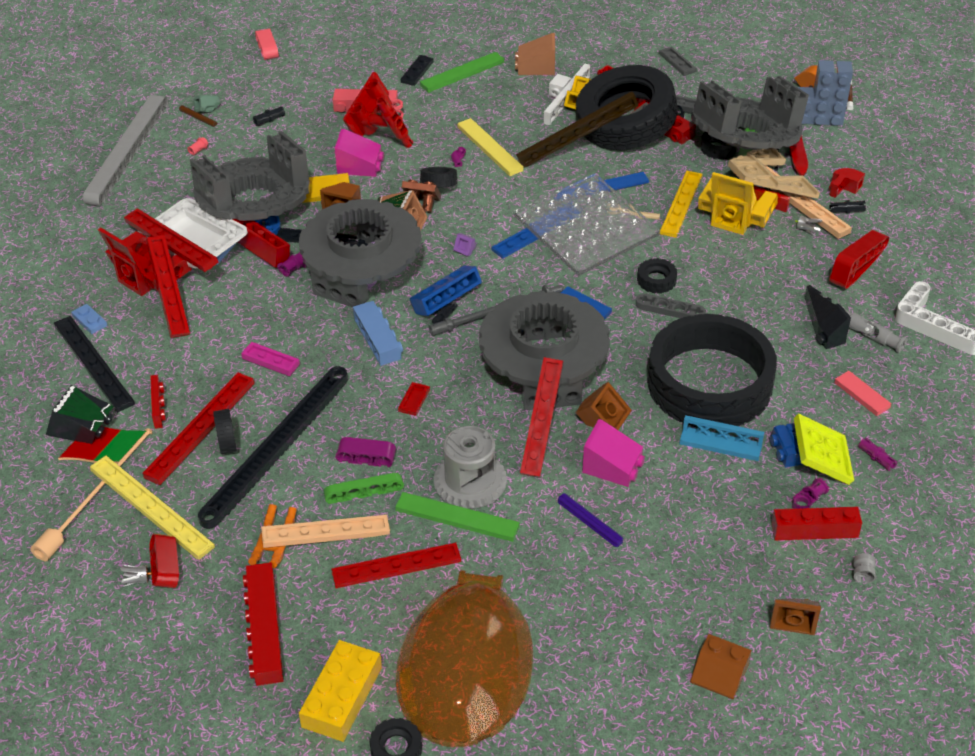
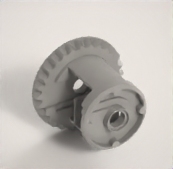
M463 426L451 431L443 442L444 460L438 465L434 475V487L437 494L445 502L467 509L480 508L493 503L503 494L507 484L506 471L499 460H495V440L493 436L485 429L476 426ZM470 442L473 443L474 446L465 447L464 444Z

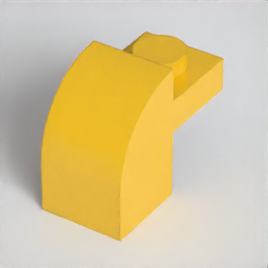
M575 75L572 90H567L564 106L576 109L578 94L591 79Z

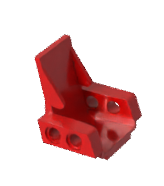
M102 227L97 229L109 248L105 253L111 263L114 264L118 282L140 296L145 295L153 288L159 292L146 244L147 237L135 231L121 240ZM178 255L171 257L176 280L192 270L185 259Z

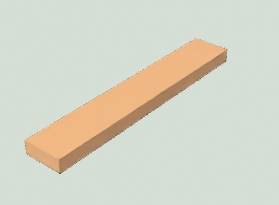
M387 515L263 526L261 527L263 548L382 536L390 534Z

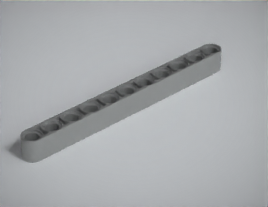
M150 95L86 188L83 194L84 204L102 206V202H105L109 196L108 193L113 190L114 184L119 181L122 172H125L129 166L128 163H131L134 154L140 149L141 143H144L147 134H150L153 125H156L159 116H162L165 107H168L167 96Z

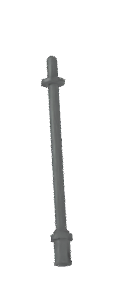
M546 285L542 286V291L539 292L559 293L563 291V286L558 285L552 288H548ZM495 306L453 320L444 318L441 322L430 324L429 331L432 336L446 331L451 332L455 326L485 317L489 312L495 310Z

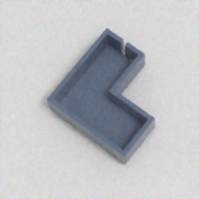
M818 60L814 87H798L809 95L802 124L843 125L853 75L851 61H836L837 73H835L833 61Z

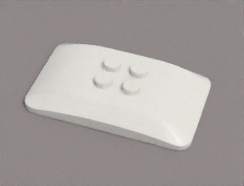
M191 198L182 199L155 218L216 257L248 233L244 225L232 219H223L208 214L207 210H202L198 203ZM169 250L170 257L176 255ZM187 261L189 267L197 268Z

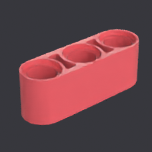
M270 28L255 31L256 40L264 60L278 58L277 45Z

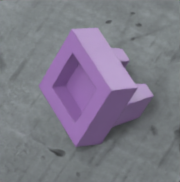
M458 233L453 250L470 256L477 243L474 238Z

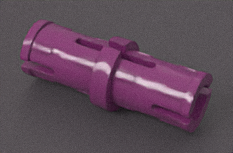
M867 437L860 441L858 447L871 457V460L877 461L888 471L891 470L890 467L892 469L896 467L898 462L890 457L884 448L878 447Z

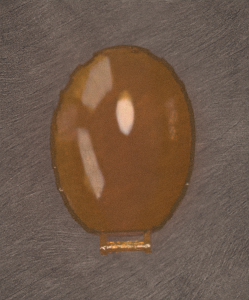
M460 570L457 584L442 591L433 598L415 618L405 636L400 649L396 670L398 702L406 720L411 721L413 725L415 724L418 727V731H420L423 738L435 744L446 747H467L477 745L478 742L488 737L492 738L505 728V725L512 717L516 716L520 705L525 700L533 668L532 637L528 623L520 608L502 590L503 575L494 577L466 573L465 570Z

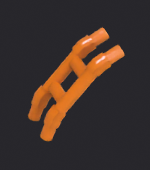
M269 504L263 526H273L276 505ZM289 507L284 524L295 523L297 508ZM261 532L248 563L250 565L256 564L261 559L263 550L273 551L274 554L270 562H272L273 569H275L283 559L286 546L263 548Z

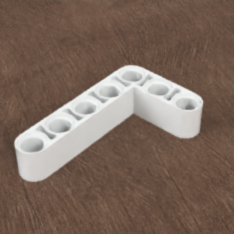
M923 281L916 282L898 304L895 321L968 354L975 355V330L924 309L923 306L928 300L930 285Z

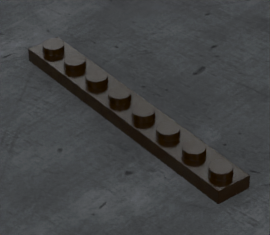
M631 91L517 153L516 156L523 168L528 167L638 107L635 94Z

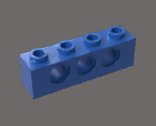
M463 265L409 299L417 315L429 316L481 284L482 280L476 266Z

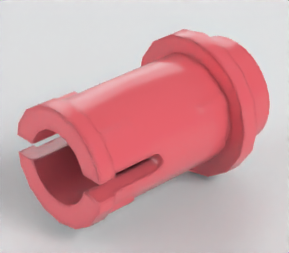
M199 137L195 143L187 147V150L190 154L196 155L203 148H207L208 141L204 137Z

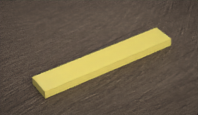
M471 118L457 123V127L506 174L512 176L523 171V166Z

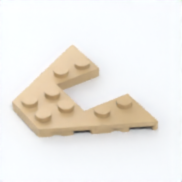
M775 148L752 150L747 152V155L744 157L740 155L729 160L728 167L741 180L752 182L754 185L812 198H818L820 194L804 176H774L764 166L770 165L775 167L785 164L786 159Z

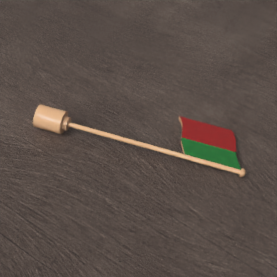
M104 427L105 430L100 438L96 437L92 444L74 441L58 459L95 463L107 456L118 466H121L149 434H152V430L147 428L145 431H131ZM101 481L58 530L48 528L30 548L36 558L43 561L49 560L64 542L61 532L101 489L105 482Z

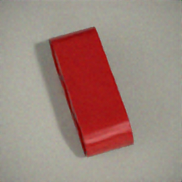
M153 533L149 543L152 585L176 588L179 580L175 536Z

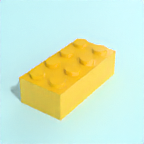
M339 640L299 712L301 728L344 742L382 669L381 654Z

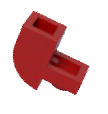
M841 168L834 171L829 186L831 190L830 196L836 198L842 190L856 194L863 186L865 173L852 168Z

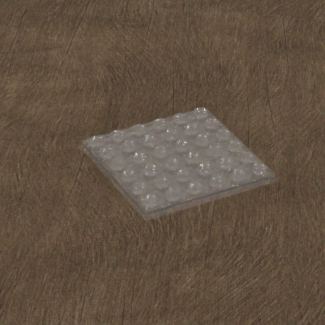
M596 173L528 204L514 213V216L577 276L660 235V229Z

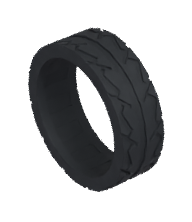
M697 314L677 319L656 334L652 342L653 347L650 349L647 383H649L650 396L664 413H668L669 417L679 422H684L685 415L741 426L745 422L748 423L755 419V416H759L766 409L765 406H768L771 399L769 396H772L777 356L771 342L757 328H753L752 325L729 316ZM698 349L719 350L735 355L748 363L756 372L758 379L748 387L731 393H705L691 389L678 382L666 370L665 364L673 357L687 351ZM688 423L689 426H697L695 424Z

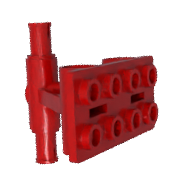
M372 72L344 116L343 121L351 132L362 137L363 135L373 134L377 130V126L389 127L395 137L401 140L404 147H411L413 140L408 135V129L403 123L402 117L398 115L392 106L387 88L378 74Z

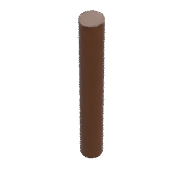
M183 105L179 107L181 112L212 127L218 124L216 121Z

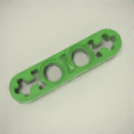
M390 473L329 485L324 489V497L328 504L349 501L356 497L359 499L377 493L380 495L400 491L403 489L404 483L399 473ZM373 485H379V486L376 487V488H372V489L369 488V487H371V486H373ZM352 489H358L356 492H349Z

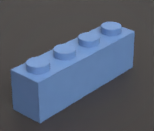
M374 301L354 306V320L380 366L401 360L402 344L400 341L397 342L395 332L390 330L388 320L383 318L381 308L377 307Z

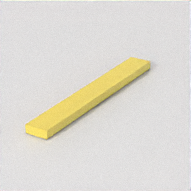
M105 456L90 466L91 472L167 535L175 536L176 542L196 559L200 560L215 548L213 542L109 457Z

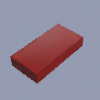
M412 382L398 407V412L417 416L430 391V386Z

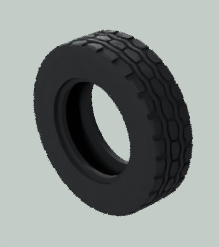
M645 65L616 67L592 78L578 94L576 100L578 120L631 91L635 94L636 98L646 99L650 102L642 110L630 115L620 116L585 135L586 139H589L591 143L601 148L626 150L645 146L662 137L672 127L678 114L672 80L661 70Z

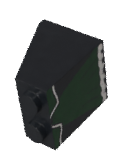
M71 385L52 410L46 435L92 444L96 437L100 438L105 430L104 426L111 423L114 417L111 414L114 406Z

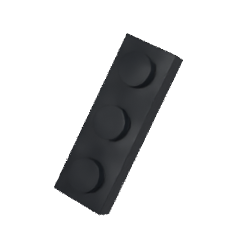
M419 55L401 77V83L415 86L434 62L433 58Z

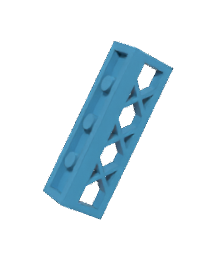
M685 415L680 445L759 461L765 432ZM688 423L695 424L699 428L695 429L688 427ZM709 428H714V429H716L718 432H717V433L711 432V431L709 430ZM733 432L736 433L738 436L733 437L730 436L728 433ZM748 437L759 438V442L752 441Z

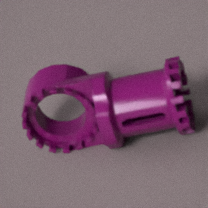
M299 252L295 256H289L288 260L279 263L277 267L280 270L279 272L287 277L295 269L306 268V265Z
M821 477L815 478L810 486H805L799 493L795 494L792 508H811V505L818 501V497L829 492L828 483H825L826 480L823 481ZM801 501L806 503L807 505L800 506L796 502Z

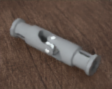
M845 310L851 317L850 329L861 331L866 337L884 346L888 345L896 349L898 353L905 347L907 338H901L893 334V331L873 321H868L855 312L851 313ZM877 327L879 335L875 338L871 335L876 332Z

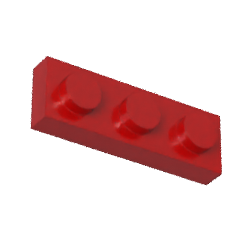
M158 374L150 375L152 419L155 429L163 428V421H166L165 409H162V407H165L164 395H161V393H165L164 383L159 381Z

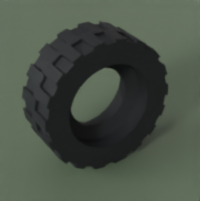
M704 132L701 137V152L709 158L727 159L736 152L737 147L729 144L724 146L711 144L712 142L722 141L710 136L708 132Z
M450 167L422 168L420 170V183L432 182L437 187L454 186L457 184V170Z
M666 259L645 260L638 267V285L647 292L654 294L666 293L676 286L677 268L670 261H666ZM658 272L666 275V278L653 279L648 275Z
M230 410L213 411L221 454L237 452Z
M403 718L384 720L371 733L369 744L372 756H420L422 754L421 733L418 731V727L409 720H404ZM392 736H401L406 739L408 747L402 754L391 755L384 748L386 740Z

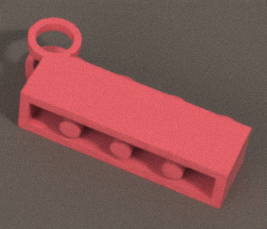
M335 89L333 96L334 112H347L361 89ZM388 90V97L392 101V106L396 112L401 114L400 117L403 118L404 113L400 110L403 108V102L398 99L397 90Z

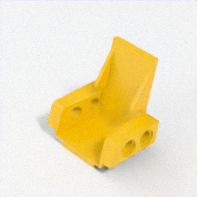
M713 172L711 179L698 198V209L712 213L711 226L744 235L751 224L762 228L765 227L778 203V194L765 191L761 198L756 200L754 183Z

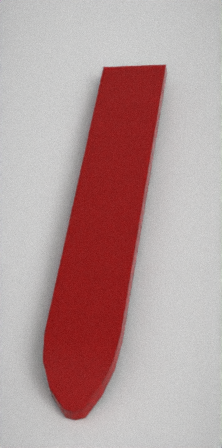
M801 135L800 140L796 144L789 146L794 168L799 175L804 176L808 170V159Z

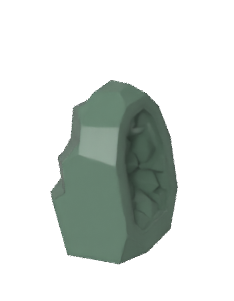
M195 96L194 110L200 113L212 112L220 105L221 100L219 96Z

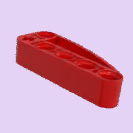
M871 230L845 248L835 259L829 281L844 289H848L878 259L888 245L889 236Z

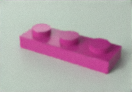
M251 342L241 353L242 359L287 376H291L300 365L298 358Z

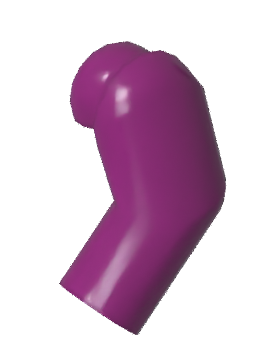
M459 147L451 155L455 167L463 165L461 159L464 158L466 153L464 147Z

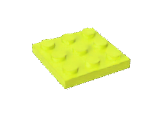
M798 413L794 417L801 463L850 485L854 481L846 436Z

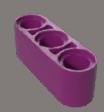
M344 437L339 442L335 457L339 462L347 461L348 463L361 465L366 463L370 466L379 467L384 465L389 468L393 464L396 446L388 441Z

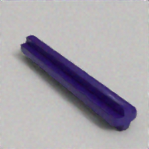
M566 493L558 497V503L613 546L619 547L623 543L624 538Z

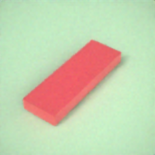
M847 371L835 378L834 383L874 415L878 416L891 408L892 403L852 372Z

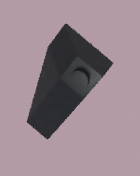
M808 285L806 287L805 302L817 342L822 344L825 349L846 344L851 321L850 315L840 304H833L831 298H824L820 291Z

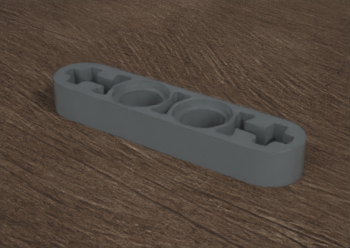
M644 293L636 297V307L649 312L676 318L697 315L696 313L706 314V309L696 304ZM658 305H665L666 307L660 308ZM680 308V309H683L684 311L679 312V311H676L675 309Z

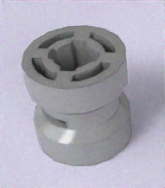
M867 553L856 555L853 560L855 568L854 579L857 582H861V577H865V583L873 582L876 579V571L874 569L876 566L875 557Z

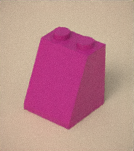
M341 129L335 146L337 174L348 173V175L376 177L377 172L381 171V161H384V152L381 150V145L351 131Z
M598 419L584 445L582 473L628 487L630 482L635 481L637 478V468L642 467L644 464L643 446L605 421Z

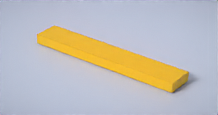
M686 171L660 229L661 235L677 238L702 179V173Z

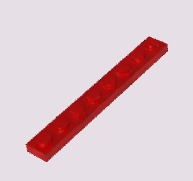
M138 208L124 217L127 224L148 237L165 236L170 251L203 272L210 270L219 263L216 256Z
M237 372L143 472L144 479L161 485L215 427L213 411L231 410L254 385V378Z

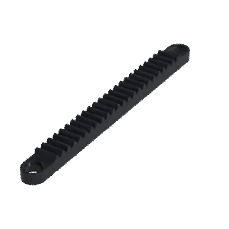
M332 367L200 509L198 520L201 527L206 529L214 528L226 515H229L231 510H234L236 504H239L241 499L246 496V493H249L251 488L256 485V482L260 481L265 472H268L270 467L275 464V461L279 460L284 451H287L294 440L298 439L303 430L307 429L312 420L314 421L316 416H319L321 410L323 411L325 406H328L329 402L334 399V396L338 395L339 390L348 381L347 370L344 367ZM337 374L343 375L341 378H334V377H333V376H335V375H337ZM207 515L214 516V518L211 520L203 519Z

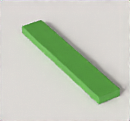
M497 52L422 80L420 81V86L429 93L504 63V58Z
M402 492L395 506V511L511 542L514 541L520 527V522L406 492Z

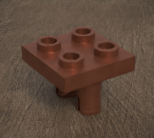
M415 180L402 181L401 188L403 191L413 190L417 198L423 199L422 207L424 211L432 213L433 200L440 201L441 199L437 186L432 182H424L423 184Z

